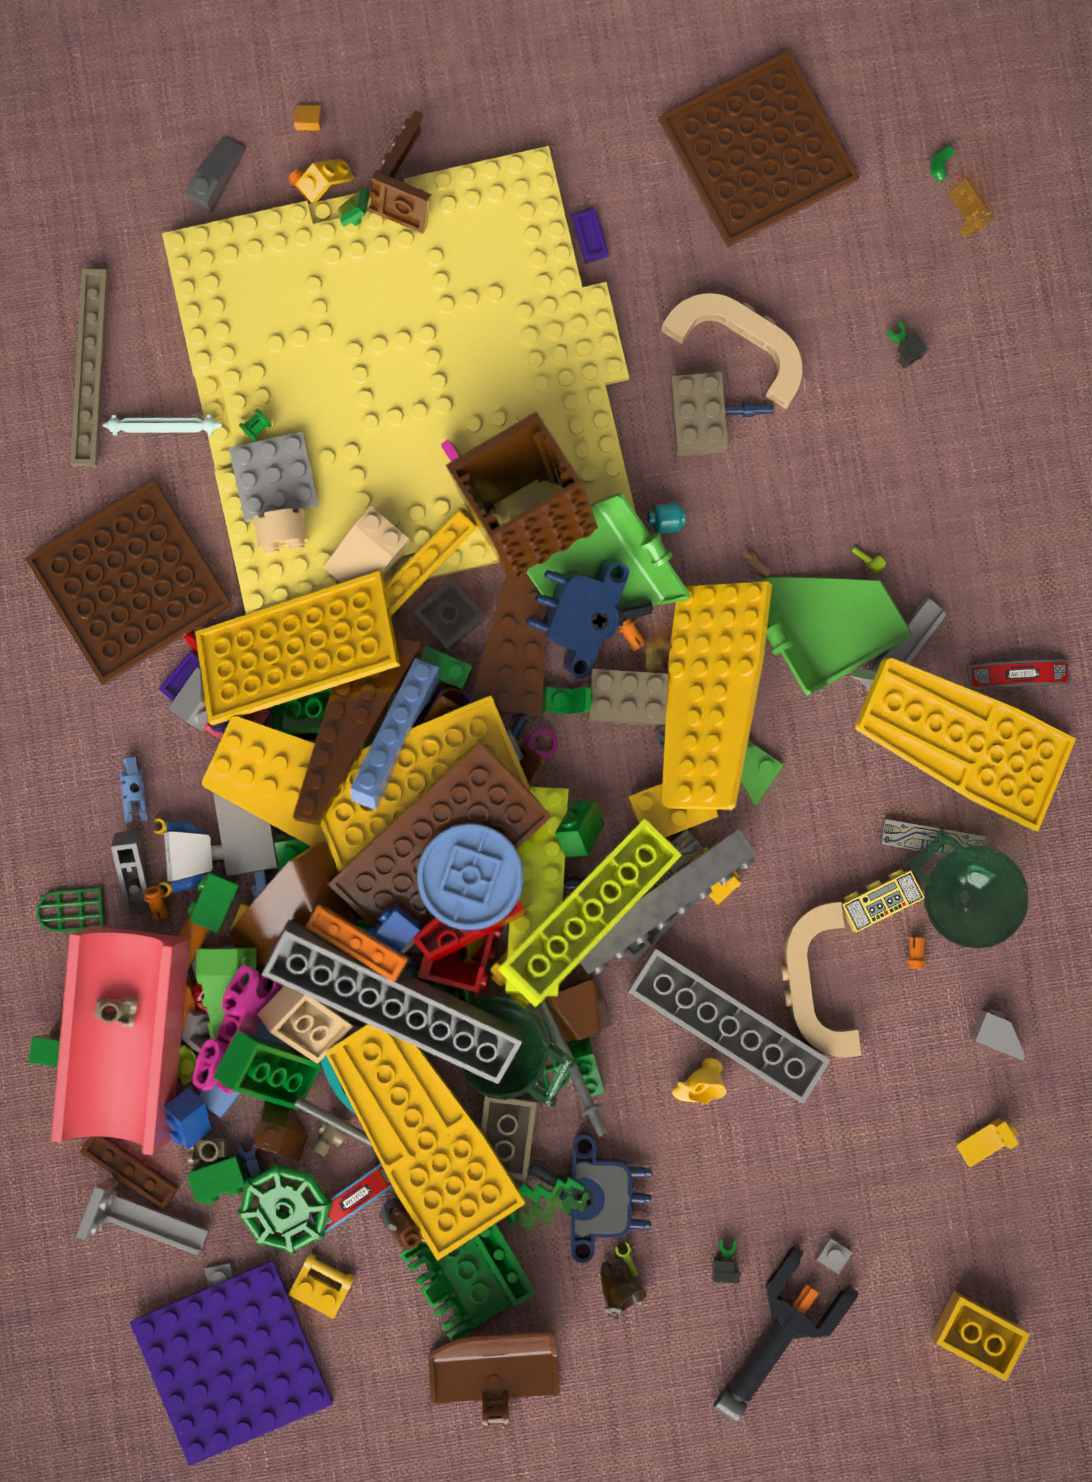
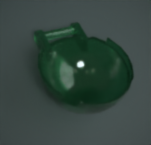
M941 828L937 832L939 835L913 861L909 860L906 863L926 884L924 888V906L931 924L948 941L965 948H989L1004 942L1018 930L1028 911V885L1022 871L1012 859L1000 851L986 846H967L962 848ZM947 842L955 851L941 859L931 871L929 877H927L919 868Z
M491 996L474 1002L473 1006L522 1028V1043L499 1084L459 1067L467 1082L477 1092L489 1098L507 1100L528 1092L545 1105L554 1107L558 1100L556 1095L569 1068L574 1067L575 1058L549 1041L548 1032L543 1021L525 1003L504 996ZM550 1056L559 1062L560 1065L548 1090H546L537 1083L546 1069Z

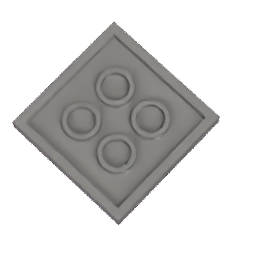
M303 431L229 448L244 521L246 523L254 521L253 517L258 515L259 519L264 518V513L269 511L293 508V512L299 511V508L305 510L320 506Z

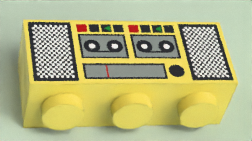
M901 868L889 874V880L883 883L877 880L866 886L867 891L859 895L855 891L843 897L845 902L841 903L842 912L853 932H858L925 898L911 871L903 872Z

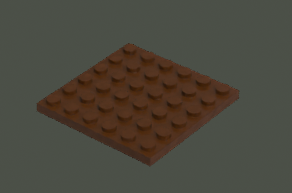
M789 50L658 118L662 129L727 248L857 182L859 179L856 170Z
M154 480L141 486L25 558L102 685H106L232 606Z

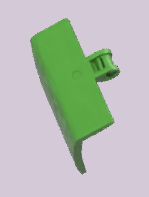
M622 493L601 498L590 505L598 526L593 534L586 538H580L572 543L568 549L558 551L550 556L546 562L536 564L526 572L541 595L552 597L557 583L545 578L546 570L556 571L561 574L569 571H578L595 578L602 561L612 557L623 562L629 568V577L619 600L621 605L643 600H651L652 605H662L686 601L691 597L668 562L673 553L665 548L659 533L649 534ZM618 566L612 568L611 576L617 573Z
M764 577L753 581L769 582L772 584L766 638L773 648V655L779 653L783 655L806 696L824 688L913 635L881 580Z

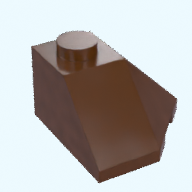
M264 1100L250 1147L300 1161L307 1134L294 1109Z

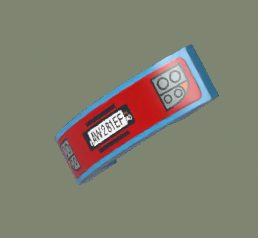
M381 1163L330 1198L332 1200V1208L329 1210L325 1233L393 1187ZM318 1211L310 1213V1218L314 1224L316 1223Z

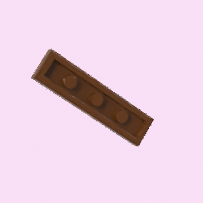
M90 1136L80 1151L81 1154L162 1210L167 1207L180 1188L108 1137Z

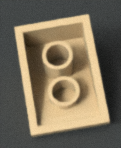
M370 506L354 524L323 568L340 583L380 571L384 576L409 548L411 542L407 536Z
M284 986L257 1014L270 1033L317 1064L327 1055V1051L334 1047L353 1027L334 1008L287 986Z

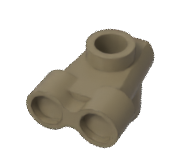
M126 996L125 999L97 998L94 1017L100 1018L104 1023L119 1022L122 1027L133 1028L138 997ZM113 1006L114 1009L112 1011H106L104 1007Z
M323 1121L318 1129V1133L321 1136L316 1140L311 1150L325 1157L331 1147V1143L339 1147L346 1133Z
M203 1137L189 1148L188 1163L202 1164L203 1160L209 1162L215 1159L227 1158L228 1140L225 1138Z

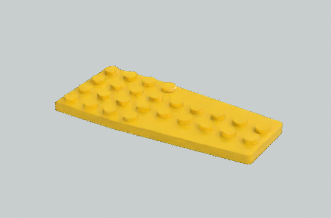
M769 582L685 586L691 597L686 601L676 602L668 663L662 804L670 809H733L736 806L764 660L772 584Z
M884 658L881 661L855 723L857 731L968 799L1033 831H1039L1076 740V738L1015 707L893 658Z
M237 716L232 717L202 780V785L310 846L319 841H326L320 825L295 821L292 817L303 784L300 775L307 771L315 744Z
M367 1024L327 1051V1057L395 1192L416 1226L421 1229L420 1233L437 1260L526 1203L483 1132L419 1047Z

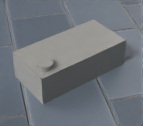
M213 792L227 876L279 868L275 849V826Z

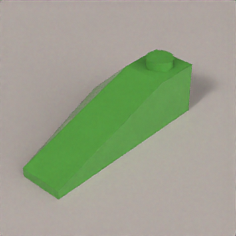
M225 947L196 949V978L198 984H202L204 997L201 999L203 1007H207L210 1019L207 1025L210 1037L215 1040L226 1014L222 1009V999L226 989L238 969L243 965L250 966L256 970V948ZM246 973L243 977V985L245 987L249 982V973Z

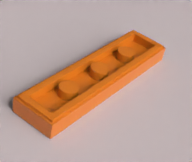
M321 904L317 905L305 926L308 930L392 982L397 980L409 959Z

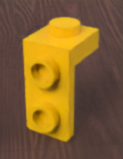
M341 159L312 163L296 184L309 201L313 203L320 199L330 185L352 181L355 176L350 171V167L346 162Z
M997 1118L957 1143L956 1147L967 1165L972 1167L1004 1146L1009 1149L1017 1146L1019 1143L1015 1137L1018 1133L1010 1122L1006 1123Z

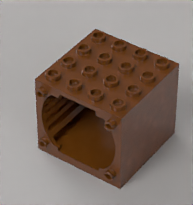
M537 412L446 464L469 514L510 580L524 575L528 569L536 564L546 562L550 556L558 551L568 549L572 543L580 538L589 537L598 528L582 481ZM535 480H538L539 483L549 481L551 484H557L563 488L557 493L551 490L552 496L515 518L510 514L511 520L501 526L497 518L491 515V512L496 509L494 504Z

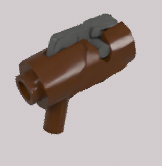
M396 1199L387 1200L379 1213V1217L385 1225L384 1227L392 1234L399 1246L403 1249H412L420 1242L427 1244L420 1233L421 1229L416 1226L403 1203Z

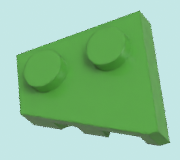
M748 741L740 782L751 798V802L757 805L784 765Z

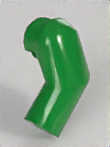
M950 145L943 147L930 160L931 176L938 182L946 179V161L955 154Z

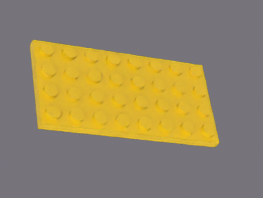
M380 571L195 631L208 722L212 725L228 721L234 716L241 717L400 666L384 577Z
M491 695L412 728L403 744L387 789L376 810L352 801L350 788L371 746L360 751L359 759L354 761L347 773L348 777L345 783L342 782L333 797L335 800L320 824L339 871L478 741H481L531 791ZM306 773L300 775L302 783L304 781Z

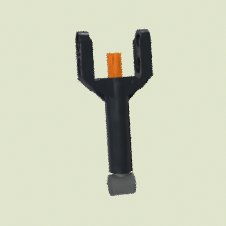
M796 1245L792 1246L765 1284L772 1319L771 1326L728 1385L730 1390L725 1388L713 1405V1408L733 1423H736L742 1417L748 1405L746 1402H749L791 1341L804 1337L818 1338L831 1336L859 1294V1291L850 1285L840 1291L817 1325L812 1318L805 1314L819 1294L813 1287L806 1284L793 1303H790L781 1295L778 1297L800 1265L804 1251Z

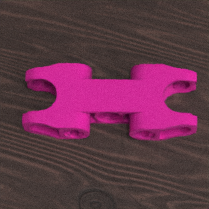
M243 965L238 969L222 999V1009L226 1014L215 1040H207L197 1057L193 1074V1084L208 1091L217 1081V1088L227 1094L234 1093V1091L216 1080L213 1075L237 1030L255 1035L261 1021L257 1014L280 991L281 983L273 980L272 989L266 991L267 982L270 978L262 974L259 978V972L250 966ZM246 973H249V982L245 987L243 985V977ZM209 1069L208 1078L203 1083L202 1073L204 1070Z

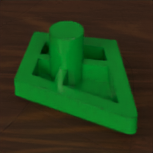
M368 188L361 189L339 207L338 214L343 227L350 223L357 226L362 222L361 217L366 214L370 197Z

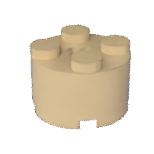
M293 508L265 512L262 519H259L258 515L253 517L258 548L264 549V554L280 552L279 548L288 546L290 550L305 548L304 544L309 540L304 509L299 508V513H293Z

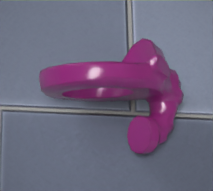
M539 727L525 736L524 743L547 760L556 752L558 738L551 729ZM541 733L548 734L552 739V747L545 753L540 752L535 746V740Z

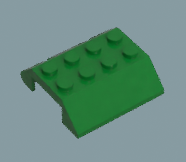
M496 1223L439 1260L436 1259L430 1247L422 1242L412 1249H403L399 1253L405 1263L417 1256L415 1260L407 1265L409 1271L416 1270L424 1262L428 1267V1270L419 1275L415 1281L417 1285H421L431 1279L420 1290L431 1308L441 1304L433 1311L436 1317L445 1314L447 1310L452 1308L454 1315L442 1324L444 1331L454 1327L447 1333L451 1342L470 1335L471 1329L512 1304L516 1307L537 1294Z

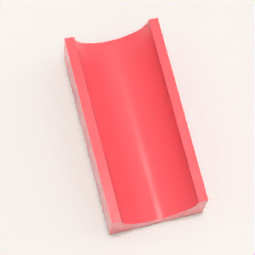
M93 925L70 934L51 1141L62 1143L63 1141L78 1137H115L136 1142L143 1146V1154L153 1155L171 1140L169 1136L170 1127L165 1121L167 1116L164 1106L176 1098L190 937ZM126 996L138 997L133 1028L122 1027L119 1022L104 1023L100 1018L94 1017L97 998L125 999ZM106 1006L104 1007V1009L106 1011H112L114 1007Z

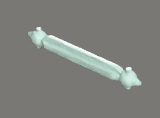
M111 415V419L102 423V427L109 429L113 432V435H118L120 430L127 433L200 432L203 429L208 432V435H213V431L222 427V423L217 422L212 418V415H207V418L204 420L197 417H126L120 420L117 418V415Z

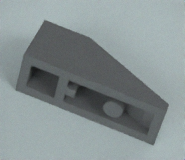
M223 137L196 170L185 193L190 203L213 213L246 148Z
M141 830L117 832L114 835L111 850L126 913L149 911V904L144 900L145 890L150 886Z

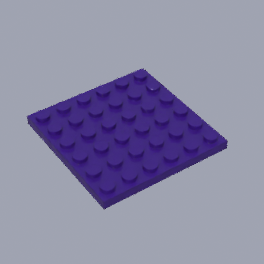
M274 1259L130 1321L132 1330L189 1466L333 1405L330 1392Z

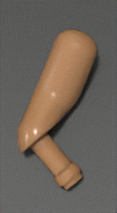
M747 550L743 551V556L746 557L747 562L755 571L763 576H768L771 573V568L761 563L755 553H749Z

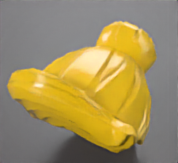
M714 1058L704 1059L702 1068L693 1072L685 1082L679 1081L677 1083L678 1085L672 1091L674 1097L680 1101L707 1104L714 1098L725 1096L727 1091L724 1081L720 1076L723 1069L721 1061Z

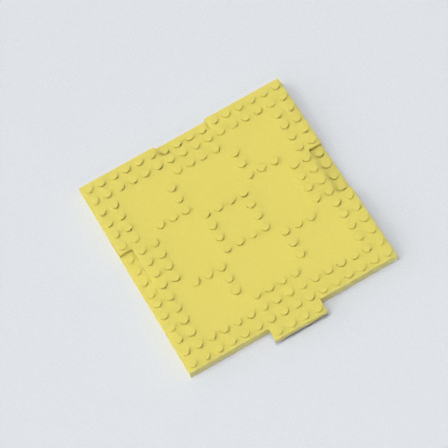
M549 146L404 178L405 182L403 183L431 194L428 224L424 234L369 212V206L371 205L370 197L366 214L361 217L362 222L357 226L350 223L343 227L340 222L338 209L355 194L308 204V201L298 202L162 233L204 419L207 418V415H212V418L222 423V427L213 431V435H208L246 615L340 584L323 567L354 524L370 506L407 536L411 542L409 548L383 576L385 584L459 509L476 525L449 474L446 464L451 461L442 449L441 444L449 439L457 447L461 455L534 412L538 413L582 481L590 505L601 498L622 493L635 511L606 390V385L629 380L625 357L607 282L582 287ZM255 409H259L272 426L270 428L266 427L256 436L257 440L254 442L302 431L304 433L320 505L304 510L309 540L304 544L305 548L290 550L288 546L279 548L280 552L264 554V549L258 548L254 521L247 523L244 521L229 448L253 443L238 425L240 423L244 424L255 414ZM535 480L494 504L496 509L491 512V515L497 518L501 526L511 520L510 514L515 518L552 496L551 490L557 493L563 488L557 484H551L549 481L539 483L538 480ZM477 528L428 579L499 563L479 528Z

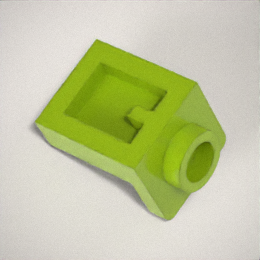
M181 1045L178 1077L184 1086H188L193 1082L198 1055L190 1046Z

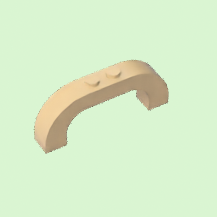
M713 293L692 296L679 303L670 312L662 324L661 331L681 344L696 325L705 321H716L767 351L775 360L777 377L769 388L766 397L787 410L801 383L802 360L794 341L785 331L776 326L774 320L767 316L761 317L747 303L741 304L730 297Z
M841 902L820 904L801 914L787 933L784 944L785 965L781 966L782 980H787L788 991H784L785 1004L790 1006L792 1019L797 1030L810 1045L832 1056H862L857 1029H827L818 1021L814 1012L807 959L808 946L818 933L828 929L844 928Z

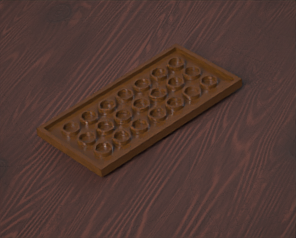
M478 741L328 881V885L373 929L380 922L378 917L387 907L391 909L396 903L420 922L418 934L436 918L422 900L417 876L422 854L437 835L453 826L480 824L500 832L517 850L552 817V814L481 741ZM411 939L400 953L403 955L415 942Z

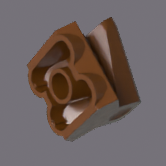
M594 977L558 990V996H547V1000L567 1043L584 1039L613 1025Z

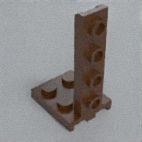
M415 110L410 119H405L401 135H396L394 138L391 152H387L383 158L382 168L380 171L376 170L371 178V184L373 185L370 191L371 205L368 211L424 234L428 224L431 194L395 179L421 133L419 124L422 121L423 115Z

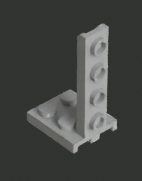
M925 597L906 622L913 635L884 652L870 670L856 668L851 677L859 680L866 686L865 689L869 691L884 658H893L909 665L947 613L929 597Z
M108 1178L95 1186L76 1235L77 1238L86 1241L92 1235H96L99 1230L102 1231L106 1221L192 1254L199 1255L209 1229L117 1195L115 1190L119 1181Z

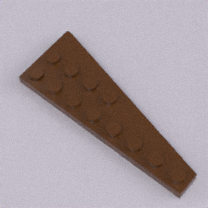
M527 573L520 577H514L511 580L506 576L471 694L473 703L491 695L498 712L542 714L545 635L542 631L528 626L526 620L527 618L543 621L547 612V606L536 602V595L541 593Z
M395 638L400 666L332 687L292 816L295 821L316 825L321 824L335 800L333 797L342 782L345 783L348 777L347 773L354 761H357L361 755V749L366 741L370 740L387 711L388 703L394 693L397 694L400 689V683L405 674L409 672L418 652L421 653L423 647L421 642Z

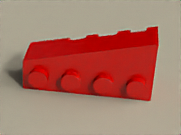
M518 900L511 912L501 921L489 927L476 930L458 929L435 918L416 934L412 940L428 959L436 961L529 912Z

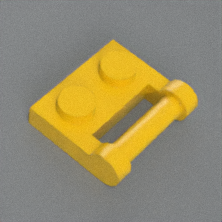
M310 1253L288 1295L334 1319L355 1276L350 1273L346 1275L319 1261L316 1259V1255ZM312 1268L342 1284L341 1289L339 1290L309 1274L310 1269Z

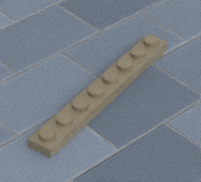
M81 269L70 464L72 466L97 467L108 290V271L106 269Z

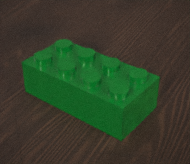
M237 1030L213 1077L234 1092L300 1110L294 1106V1102L298 1096L303 1099L306 1098L322 1068V1064L320 1062L317 1064L294 1048Z

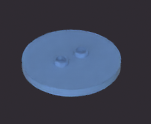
M461 824L446 829L429 843L420 859L417 880L422 900L436 918L458 929L476 930L496 924L511 912L521 895L524 873L517 850L504 835L488 826Z

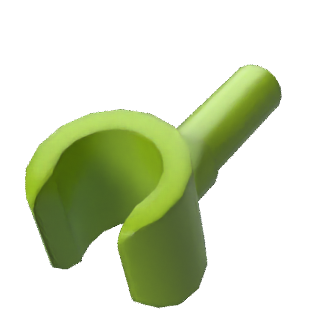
M855 547L852 550L855 555L867 563L871 572L878 573L885 568L886 562L880 555L872 560Z
M625 1242L628 1247L626 1254H621L617 1246L615 1250L618 1256L623 1257L632 1277L638 1275V1272L630 1256L631 1246Z

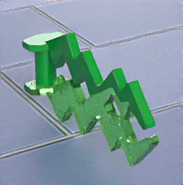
M572 1177L568 1178L567 1183L558 1178L553 1191L540 1184H537L535 1190H533L525 1183L519 1189L523 1198L526 1195L538 1203L541 1195H543L548 1200L545 1210L533 1203L530 1213L528 1214L525 1210H522L521 1217H518L516 1210L507 1215L508 1227L519 1224L533 1231L537 1217L550 1224L556 1207L568 1215H571L572 1206L583 1212L590 1192L587 1191L580 1202L570 1196L573 1195V1187L580 1190L585 1189L583 1184ZM562 1190L570 1194L567 1196L566 1201L560 1198Z

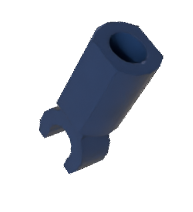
M242 1143L237 1145L239 1154L245 1157L246 1161H244L249 1177H254L266 1171L261 1156H258L256 1153L257 1148L252 1147L251 1151H246Z

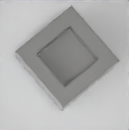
M829 1237L817 1255L816 1260L839 1275L852 1252Z
M231 1263L205 1268L208 1287L233 1277Z

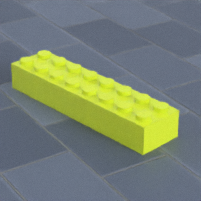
M530 787V792L552 814V817L517 849L524 873L523 887L518 900L529 913L509 924L508 958L563 903L565 855L555 832L567 812L568 789ZM506 978V994L523 995ZM558 985L547 996H558Z
M644 819L497 970L534 1006H537L682 854Z

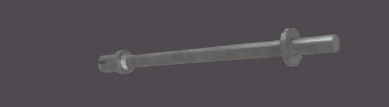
M545 997L538 1006L586 1108L581 1112V1115H589L598 1137L605 1135L608 1132L598 1112V1109L603 1106L601 1103L595 1105Z

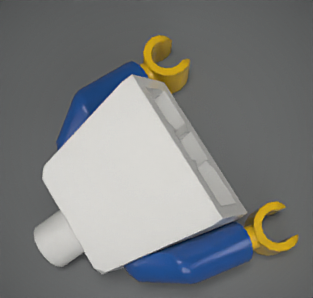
M162 819L154 821L163 825L160 831L154 830L153 832L164 835L168 881L158 884V886L165 885L168 888V892L164 894V897L170 896L174 892L178 893L193 889L201 882L203 876H207V872L212 871V861L224 860L222 845L211 846L210 836L204 835L201 828L188 821L167 822Z

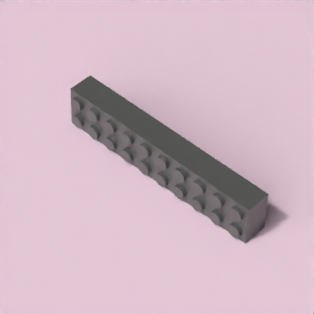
M290 919L287 920L263 969L262 975L496 1084H499L522 1043V1028L401 972L397 980L392 982Z

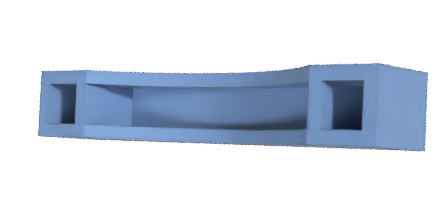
M415 658L350 788L352 801L374 810L377 809L387 789L403 744L413 724L424 707L429 703L439 683V667Z

